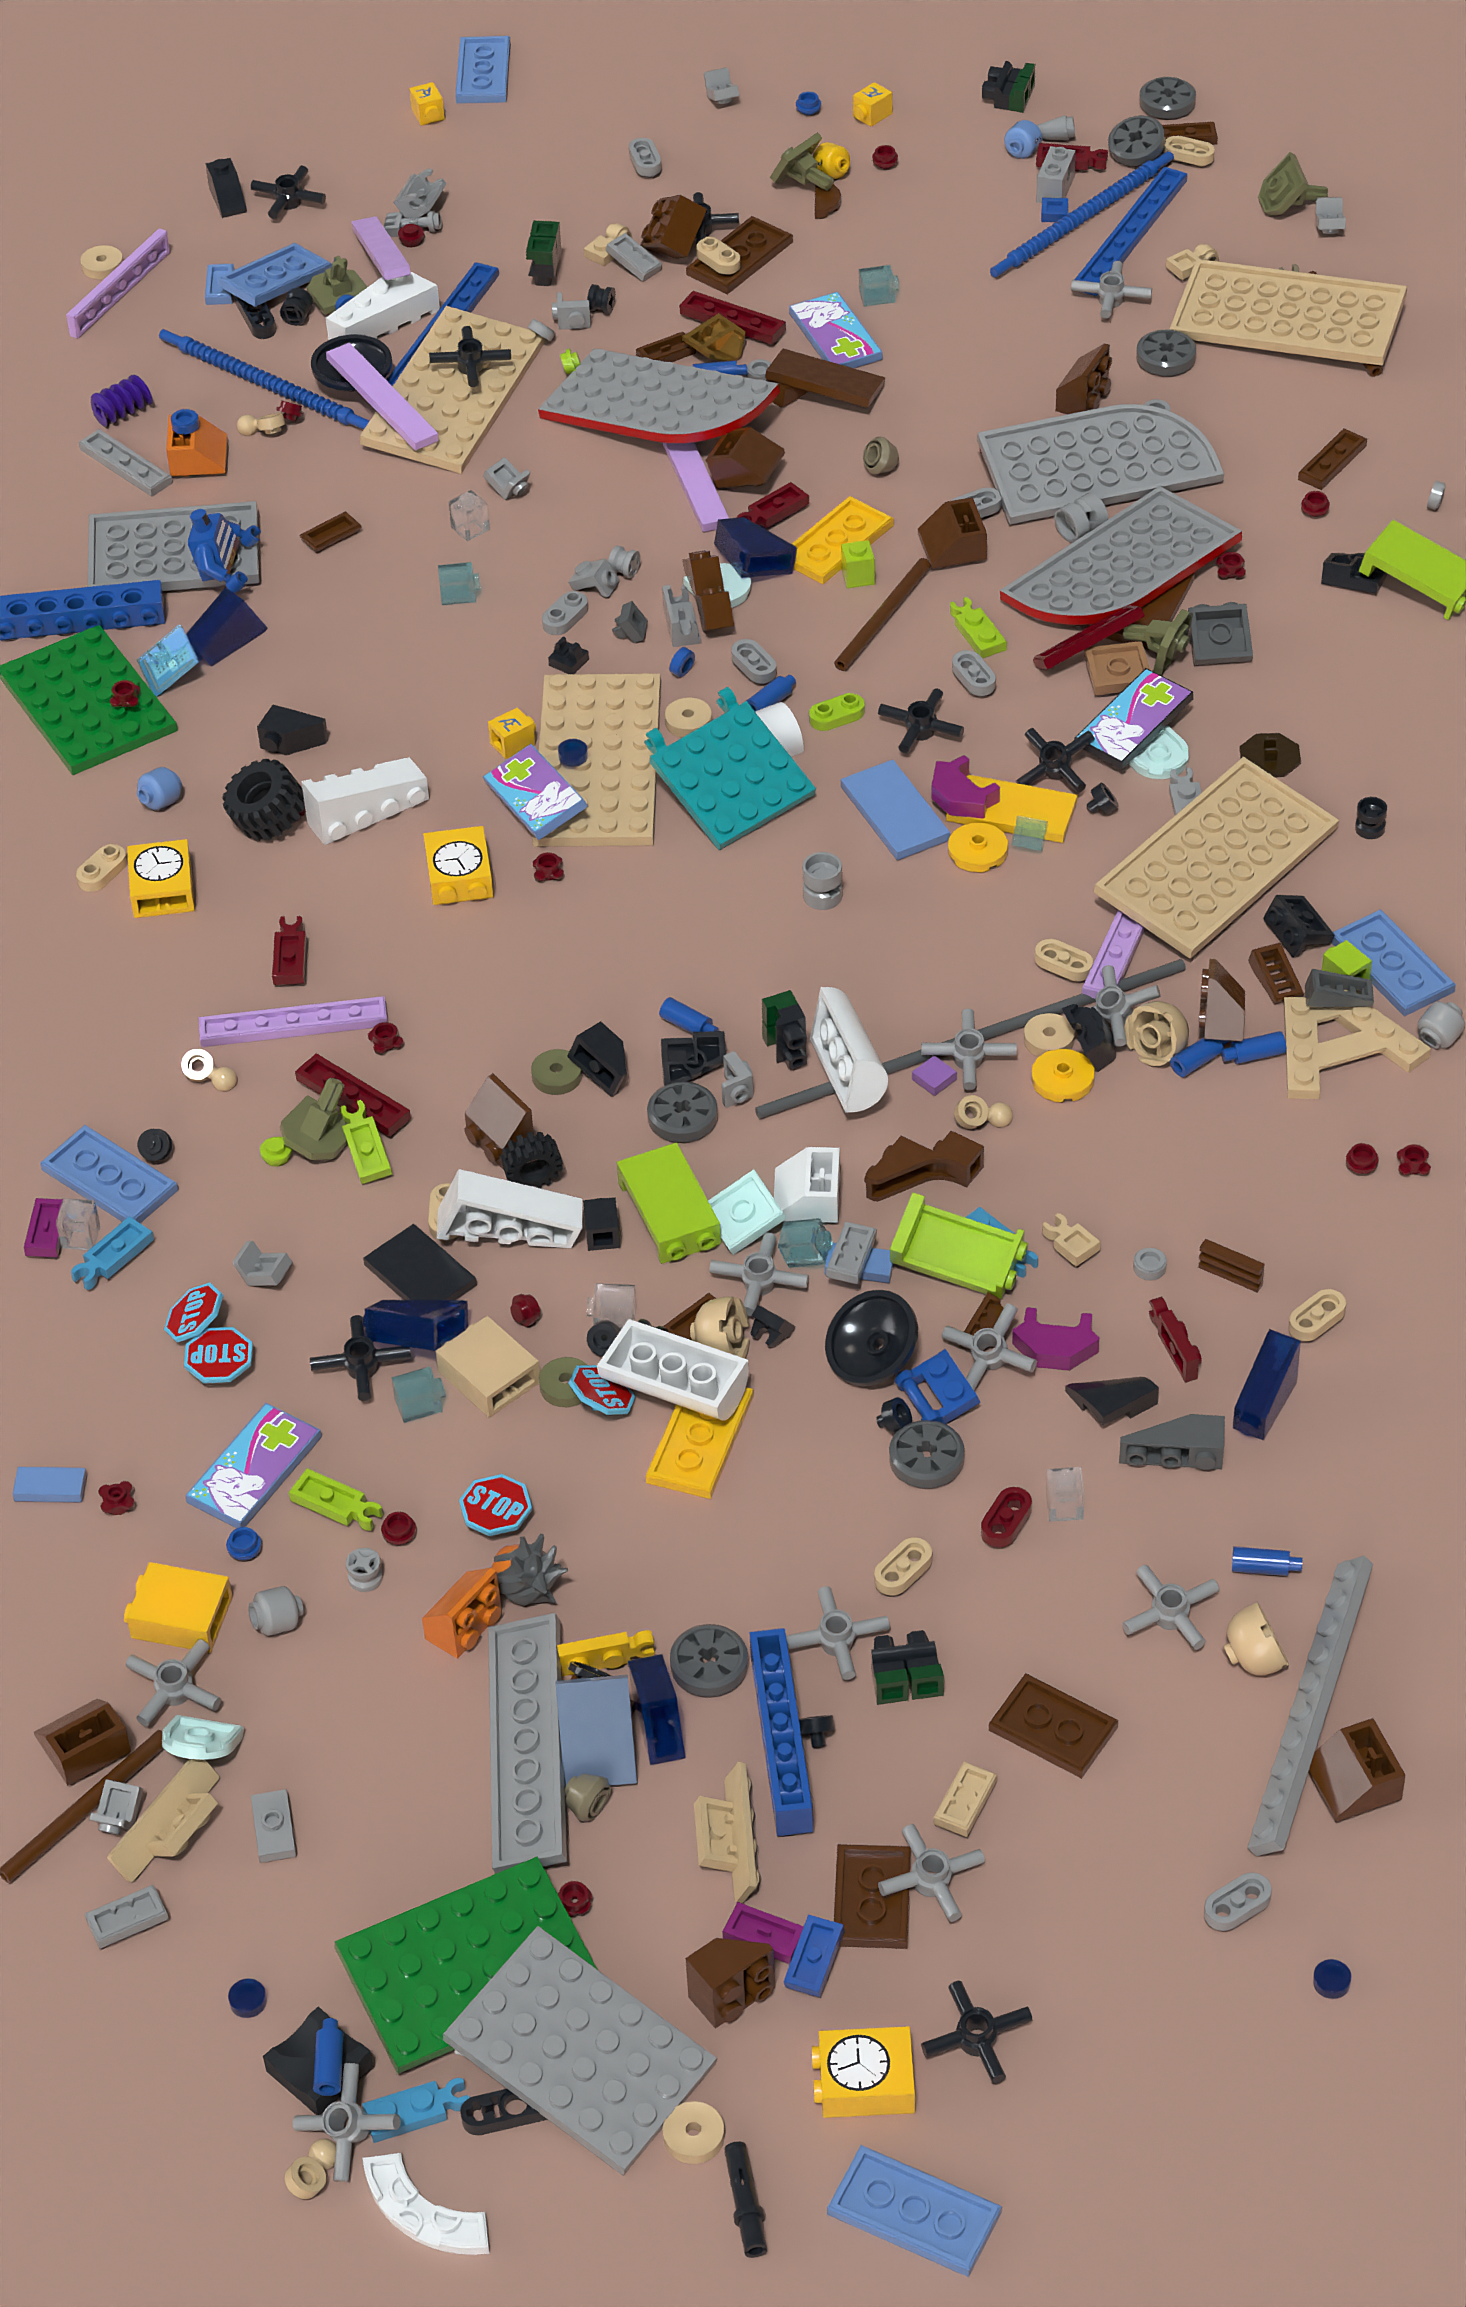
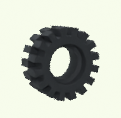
M528 1132L526 1138H523L522 1135L516 1136L517 1142L510 1140L507 1143L508 1147L502 1149L503 1154L500 1156L507 1181L527 1186H536V1188L541 1189L542 1183L545 1182L548 1186L552 1183L551 1178L557 1179L559 1177L558 1172H562L563 1162L556 1141L548 1134L544 1136L543 1132H537L536 1136H533L532 1132Z

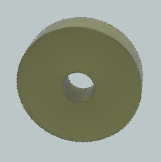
M562 1049L548 1050L534 1059L531 1066L532 1081L538 1090L550 1095H561L571 1092L580 1084L582 1070L567 1057L569 1051Z
M561 1357L547 1363L539 1374V1387L542 1397L548 1403L557 1407H573L583 1403L568 1383L562 1382L570 1380L576 1366L587 1364L573 1357Z

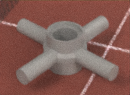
M1114 261L1111 271L1105 272L1100 276V283L1072 280L1071 291L1098 293L1099 302L1102 305L1100 315L1103 318H1109L1112 308L1118 307L1123 303V296L1151 299L1152 288L1127 286L1124 284V276L1121 274L1123 264L1120 261Z
M1107 965L1102 968L1105 987L1097 993V1005L1092 1007L1111 1025L1114 1044L1116 1046H1124L1127 1043L1124 1024L1127 1017L1133 1013L1132 1006L1159 998L1161 994L1158 986L1155 985L1127 995L1117 986L1114 967Z
M964 1009L962 1011V1030L956 1034L953 1043L921 1042V1055L954 1056L955 1064L963 1069V1087L966 1090L976 1088V1068L981 1065L984 1056H1016L1017 1052L1016 1043H984L983 1035L974 1027V1011L972 1009Z
M773 1233L764 1234L759 1252L748 1255L744 1260V1265L711 1260L710 1273L742 1278L747 1290L743 1303L747 1316H752L759 1296L770 1293L774 1288V1283L807 1288L809 1275L776 1270L771 1257L776 1242V1236Z
M1007 1303L993 1329H980L974 1336L950 1326H946L943 1330L942 1338L971 1349L975 1362L966 1380L973 1390L976 1389L986 1369H998L1005 1362L1031 1373L1036 1368L1037 1360L1009 1350L1004 1335L1018 1311L1012 1304ZM989 1346H996L992 1351L983 1352Z
M1148 1565L1141 1566L1136 1573L1154 1596L1152 1608L1122 1622L1125 1633L1130 1635L1156 1622L1158 1626L1166 1630L1179 1628L1195 1650L1203 1647L1206 1640L1187 1616L1190 1612V1605L1219 1592V1586L1215 1579L1185 1591L1183 1587L1177 1584L1163 1585Z
M824 1586L818 1590V1596L824 1613L818 1629L786 1635L788 1650L821 1643L822 1649L827 1654L836 1656L842 1679L849 1680L856 1675L849 1653L855 1636L889 1630V1620L887 1616L852 1622L847 1612L837 1609L831 1588Z
M198 1639L182 1661L168 1659L155 1666L133 1654L128 1657L126 1667L153 1680L156 1691L136 1717L140 1724L148 1726L165 1704L177 1706L185 1703L188 1699L214 1711L219 1707L221 1698L194 1685L190 1673L210 1648L204 1640Z
M914 1824L907 1825L903 1828L902 1833L916 1861L912 1866L911 1872L878 1882L881 1895L886 1896L915 1887L924 1896H936L949 1922L958 1920L962 1914L947 1885L953 1873L985 1863L983 1852L981 1849L949 1859L946 1853L939 1849H927ZM927 1871L935 1872V1873H937V1874H931V1873H928Z
M344 2063L340 2102L330 2104L323 2112V2115H296L293 2118V2128L295 2131H325L337 2142L333 2181L349 2182L352 2143L364 2140L370 2130H397L400 2127V2117L398 2114H368L361 2106L356 2104L359 2064ZM349 2116L348 2124L344 2128V2122L346 2118Z

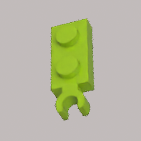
M968 597L963 598V607H958L954 602H950V614L955 618V626L982 659L1007 650V641L980 607L972 609V601Z
M358 1100L359 1110L356 1113L351 1114L347 1112L345 1105L341 1106L343 1120L347 1123L342 1128L361 1184H365L392 1175V1171L373 1116L366 1118L365 1105L363 1101Z
M308 1468L289 1491L290 1501L346 1526L354 1519L358 1521L362 1529L372 1531L374 1528L373 1521L367 1516L375 1515L379 1518L383 1516L381 1505L372 1501L366 1502L365 1493Z

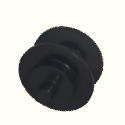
M148 1129L138 1139V1151L147 1160H163L172 1150V1139L162 1129Z

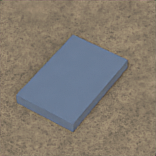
M628 1675L555 1681L565 1787L573 1776L579 1777L583 1773L604 1776L608 1779L610 1786L637 1783Z

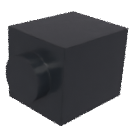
M616 1197L583 1200L588 1251L620 1248Z

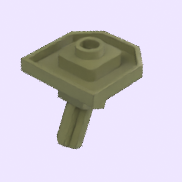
M818 132L794 149L792 147L788 148L781 155L780 162L770 176L774 183L779 184L790 176L803 185L812 182L826 191L831 189L834 179L817 169V161L812 156L822 140Z
M1289 152L1263 180L1258 198L1265 213L1270 216L1280 215L1292 204L1302 205L1304 200L1316 201L1318 197H1328V188L1325 186L1309 185L1296 155Z
M340 256L334 257L331 268L326 269L324 273L313 276L307 286V292L311 294L314 303L324 315L336 311L335 304L341 296L346 294L356 296L368 287L354 270L347 269L348 262L346 258L341 259Z
M1182 609L1173 622L1152 620L1148 626L1130 624L1124 628L1123 637L1128 640L1147 642L1148 649L1158 653L1153 672L1162 676L1179 652L1183 653L1189 643L1190 637H1188L1193 613Z
M329 1078L318 1101L307 1095L281 1121L280 1130L286 1146L310 1160L334 1159L347 1145L342 1128L347 1123L343 1120L342 1115L339 1114V1110L335 1109L345 1088L342 1081Z

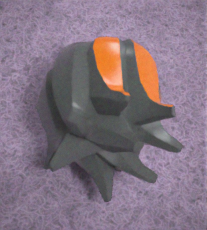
M540 1534L532 1544L527 1543L525 1536L520 1537V1544L505 1546L494 1557L495 1562H493L492 1568L497 1571L499 1594H505L507 1599L516 1604L525 1606L543 1601L556 1603L550 1588L560 1575L568 1572V1568H563L561 1564H554L557 1546L553 1545L548 1553L542 1550L544 1534Z

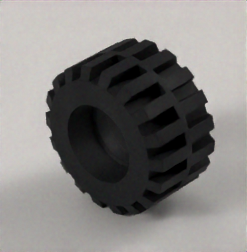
M262 759L261 762L256 760L251 762L249 766L245 765L238 774L235 773L231 777L232 781L227 783L225 787L227 791L223 793L222 797L224 800L223 808L238 828L248 838H253L254 840L260 841L262 838L270 840L272 836L278 837L282 835L283 831L293 827L294 821H298L300 818L299 813L305 807L301 785L283 763L280 764L275 759L272 761Z

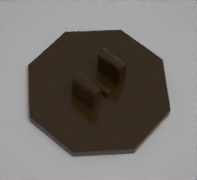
M1280 733L1255 734L1239 746L1240 759L1245 757L1273 777H1285L1301 765L1299 744Z

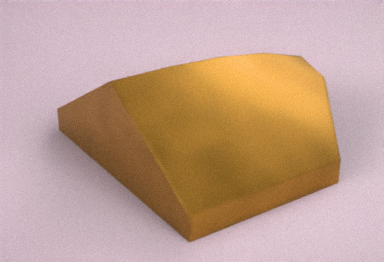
M718 313L683 335L682 340L709 359L723 362L737 361L742 354L746 331Z

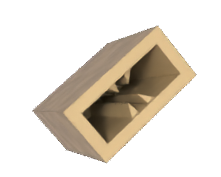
M488 1315L479 1322L471 1324L460 1335L446 1341L436 1350L438 1372L488 1418L539 1384V1361Z

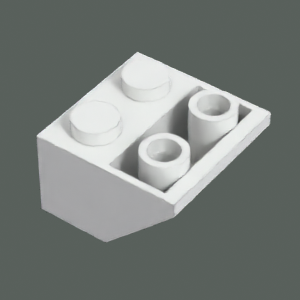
M806 1147L775 1168L774 1199L787 1217L784 1221L838 1222L840 1148Z

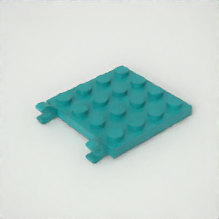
M729 687L719 691L718 695L721 698L716 700L718 706L725 712L723 715L669 746L665 744L664 738L657 728L647 732L646 736L648 739L644 741L646 747L653 753L650 756L649 763L718 850L723 849L812 797L816 792V787L748 702L745 701L739 705L733 691Z

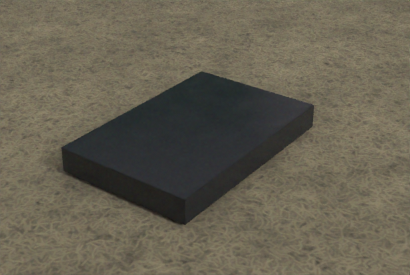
M414 1223L363 1257L364 1265L426 1320L477 1286L476 1277Z

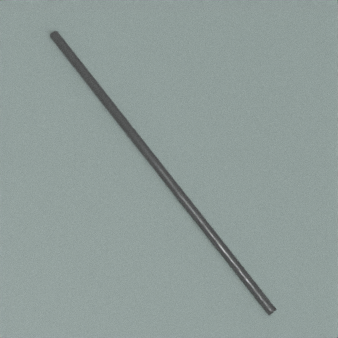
M1179 959L1124 978L1120 981L1118 987L1125 992L1185 971L1186 966L1184 961ZM1081 993L978 1029V1031L983 1035L985 1041L1025 1027L1027 1022L1037 1015L1045 1013L1059 1015L1064 1013L1062 1008L1077 1004L1078 1007H1082L1096 1002V999ZM955 1038L941 1043H953ZM921 1050L884 1062L882 1065L888 1075L925 1062L933 1056L939 1057L942 1055H921ZM829 1081L755 1107L757 1117L762 1119L836 1092Z

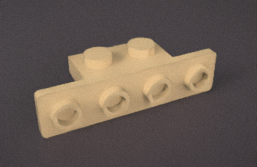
M189 1759L108 1854L107 1859L127 1882H133L154 1856H176L187 1847L188 1839L195 1830L204 1826L210 1819V1812L218 1803L208 1792L219 1780V1775L205 1759Z
M737 1762L724 1780L726 1801L699 1796L694 1802L699 1866L732 1872L734 1901L736 1903H743L757 1889L759 1872L755 1867L756 1840L752 1835L754 1813L749 1802L751 1781L747 1777L746 1763Z

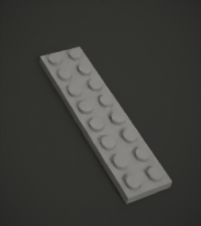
M556 1613L488 1627L492 1869L495 1874L537 1856L542 1866L567 1862L564 1768L562 1764L555 1681L561 1680V1663L557 1645L560 1644V1620Z

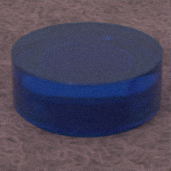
M579 739L563 741L558 746L559 761L569 767L584 764L588 759L586 743Z
M1324 1960L1314 1970L1313 1986L1317 1993L1325 1998H1341L1350 1989L1351 1971L1346 1964L1339 1960Z
M255 1979L239 1980L232 1985L228 1992V2000L232 2012L242 2018L257 2016L264 2010L267 2003L265 1988Z

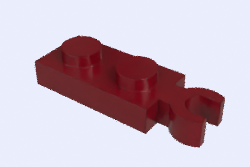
M1039 143L1036 167L1042 166L1050 146L1076 150L1075 171L1088 170V166H1093L1096 169H1106L1108 150L1098 149L1090 151L1091 146Z
M790 482L749 505L748 512L738 514L736 517L737 526L741 527L746 524L747 534L754 533L759 525L768 528L808 505L809 495Z
M281 916L279 919L281 932H275L273 985L304 984L307 939L306 932L303 931L301 916H297L296 923L292 925L286 924L285 916Z
M1162 1296L1149 1300L1153 1310L1149 1311V1316L1152 1322L1157 1325L1158 1335L1184 1382L1187 1383L1198 1379V1366L1202 1363V1358L1198 1347L1191 1345L1183 1321L1177 1320L1172 1309L1168 1310Z

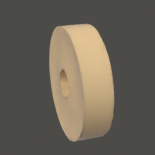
M107 245L95 246L86 250L80 258L82 272L92 279H105L123 262L121 251Z
M687 697L677 699L670 703L665 710L667 730L681 738L712 721L710 706L698 698Z
M1052 1013L1040 1014L1030 1019L1025 1025L1024 1044L1028 1051L1039 1057L1051 1050L1072 1049L1074 1045L1075 1030H1073L1067 1018Z
M697 2101L682 2103L676 2106L669 2117L664 2120V2145L669 2154L680 2162L687 2164L704 2163L715 2157L723 2146L725 2133L722 2117L715 2108L706 2103ZM690 2130H698L700 2132L695 2136L688 2134Z

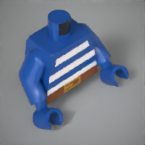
M204 509L193 511L190 515L193 525L188 538V546L202 581L216 579L222 582L223 580L226 582V587L230 592H239L245 587L248 578L240 571H237L232 576L229 575L239 545L237 537H240L244 546L250 547L260 541L256 536L261 533V530L255 525L250 526L246 530L240 529V525L226 520L221 513L207 515Z

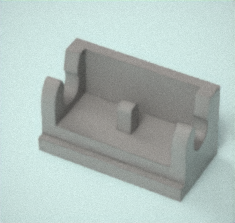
M426 169L417 175L415 173L410 175L393 203L405 218H418L429 212L447 183L443 178L435 182L427 180V176L432 174L433 169Z
M670 585L662 586L663 610L673 647L701 643L692 602H689V593L685 585L681 587L682 594L679 597L672 596L673 592Z

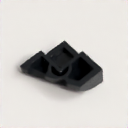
M1331 553L1323 562L1321 584L1377 593L1388 573L1377 567L1369 577L1359 572L1365 553Z
M724 1031L693 1032L692 1038L661 1039L664 1086L675 1082H688L724 1064L723 1055H726Z
M1140 1376L1071 1383L1065 1386V1392L1082 1411L1089 1409L1099 1422L1105 1425L1123 1414H1126L1131 1419L1157 1405L1159 1387L1150 1379Z

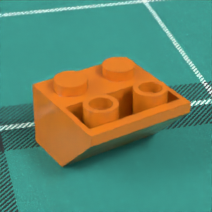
M169 415L166 452L170 475L189 476L226 473L227 433L198 415L199 428L195 432L178 434L172 429V415Z
M493 1568L467 1571L422 1618L425 1639L457 1659L466 1649L470 1650L473 1648L482 1632L488 1626H493L498 1621L502 1612L497 1571Z

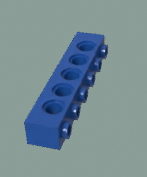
M161 580L0 596V640L78 633L98 625L103 630L165 624Z
M785 1628L749 1632L751 1663L777 1836L813 1832L812 1803Z

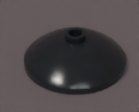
M351 334L332 338L321 344L311 357V370L314 377L321 384L344 392H355L357 390L326 359L327 351L350 343L384 378L392 368V355L389 348L382 341L366 335Z
M887 1290L867 1291L847 1301L833 1317L826 1334L825 1352L832 1370L843 1380L860 1386L875 1385L894 1376L910 1359L917 1343L918 1322L915 1312L910 1304L901 1296Z

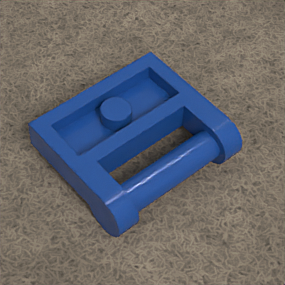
M946 1349L912 1370H904L895 1377L896 1385L901 1391L906 1392L922 1416L921 1420L938 1421L946 1424L981 1403L977 1394ZM924 1380L927 1382L943 1406L942 1408L933 1410L917 1386Z

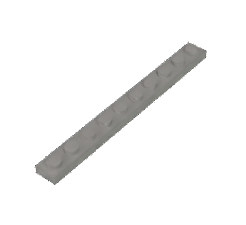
M1365 1556L1338 1563L1334 1571L1333 1581L1317 1625L1311 1650L1308 1653L1302 1678L1299 1681L1293 1706L1290 1709L1288 1722L1271 1769L1266 1791L1262 1797L1259 1813L1252 1828L1247 1848L1255 1856L1284 1850L1373 1566V1563Z

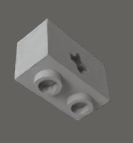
M1050 146L1037 175V203H1042V198H1066L1075 177L1076 150Z

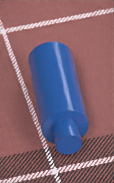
M736 361L693 364V367L731 375H748L747 364L737 365Z
M788 675L785 678L778 676L746 701L754 711L779 703L792 693V686L796 684V680L792 675Z
M672 997L667 998L661 1005L659 1011L661 1018L691 1034L693 1032L719 1031V1028L713 1025L712 1018Z
M1281 1031L1243 1039V1041H1233L1230 1048L1221 1050V1055L1224 1062L1234 1060L1236 1064L1285 1054L1287 1049L1286 1041Z
M1203 1037L1170 1059L1171 1067L1178 1076L1185 1077L1221 1054V1050L1224 1049L1223 1046L1229 1040L1204 1039Z
M1233 1546L1232 1572L1288 1576V1571L1302 1572L1303 1558L1290 1557V1551Z
M334 2018L324 2019L323 2028L316 2032L313 2091L323 2096H333L341 2091L344 2034L338 2029V2021Z

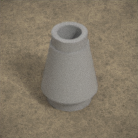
M1064 115L1042 124H1037L1044 140L1069 141V138L1076 137L1073 116L1067 117Z

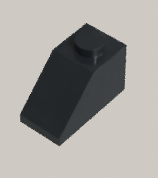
M231 158L217 159L213 162L205 163L209 190L221 217L246 213L247 208L238 174Z
M274 704L257 726L260 748L286 756L324 745L328 741L325 718Z
M600 1021L576 1036L567 1057L607 1094L613 1097L616 1095L626 1075L623 1041Z

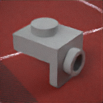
M724 67L704 72L707 98L717 101L718 104L731 102L732 97L739 96L738 85L731 83L728 68Z
M1341 197L1316 198L1315 224L1319 230H1323V233L1334 234L1338 233L1339 229H1345L1346 218L1343 215V199Z
M562 292L557 293V303H552L553 319H558L559 330L591 328L589 300L563 301Z
M504 457L487 469L483 477L506 500L513 494L516 496L520 495L528 487L527 480L531 472L526 469L520 473Z
M605 558L580 563L575 568V573L568 583L574 591L596 586L603 598L611 595L619 583V578Z
M735 1051L723 1055L724 1077L727 1081L723 1082L721 1087L722 1103L726 1108L753 1097L751 1068L746 1061H741Z
M246 1241L233 1260L234 1267L248 1286L278 1285L292 1264V1260L287 1253H262L254 1241Z
M106 1779L97 1814L91 1813L89 1820L98 1823V1830L106 1833L119 1835L121 1829L130 1830L135 1824L143 1788Z

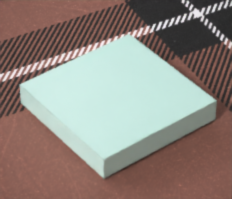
M754 1169L708 1200L720 1222L721 1238L733 1255L787 1219Z

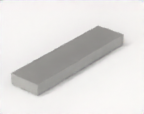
M100 429L78 442L81 451L151 497L173 484L171 475Z

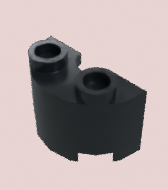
M1077 1004L1062 1008L1073 1030H1076L1079 1036L1077 1039L1097 1072L1112 1063L1116 1058L1113 1033L1099 1012L1094 1007H1078Z

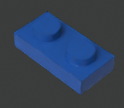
M808 1914L783 1981L786 1988L821 1997L845 1931L843 1924Z

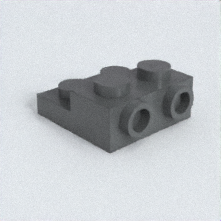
M1228 602L1219 606L1199 604L1188 608V611L1193 613L1188 634L1190 637L1189 642L1192 644L1194 665L1252 661L1253 650L1247 604Z

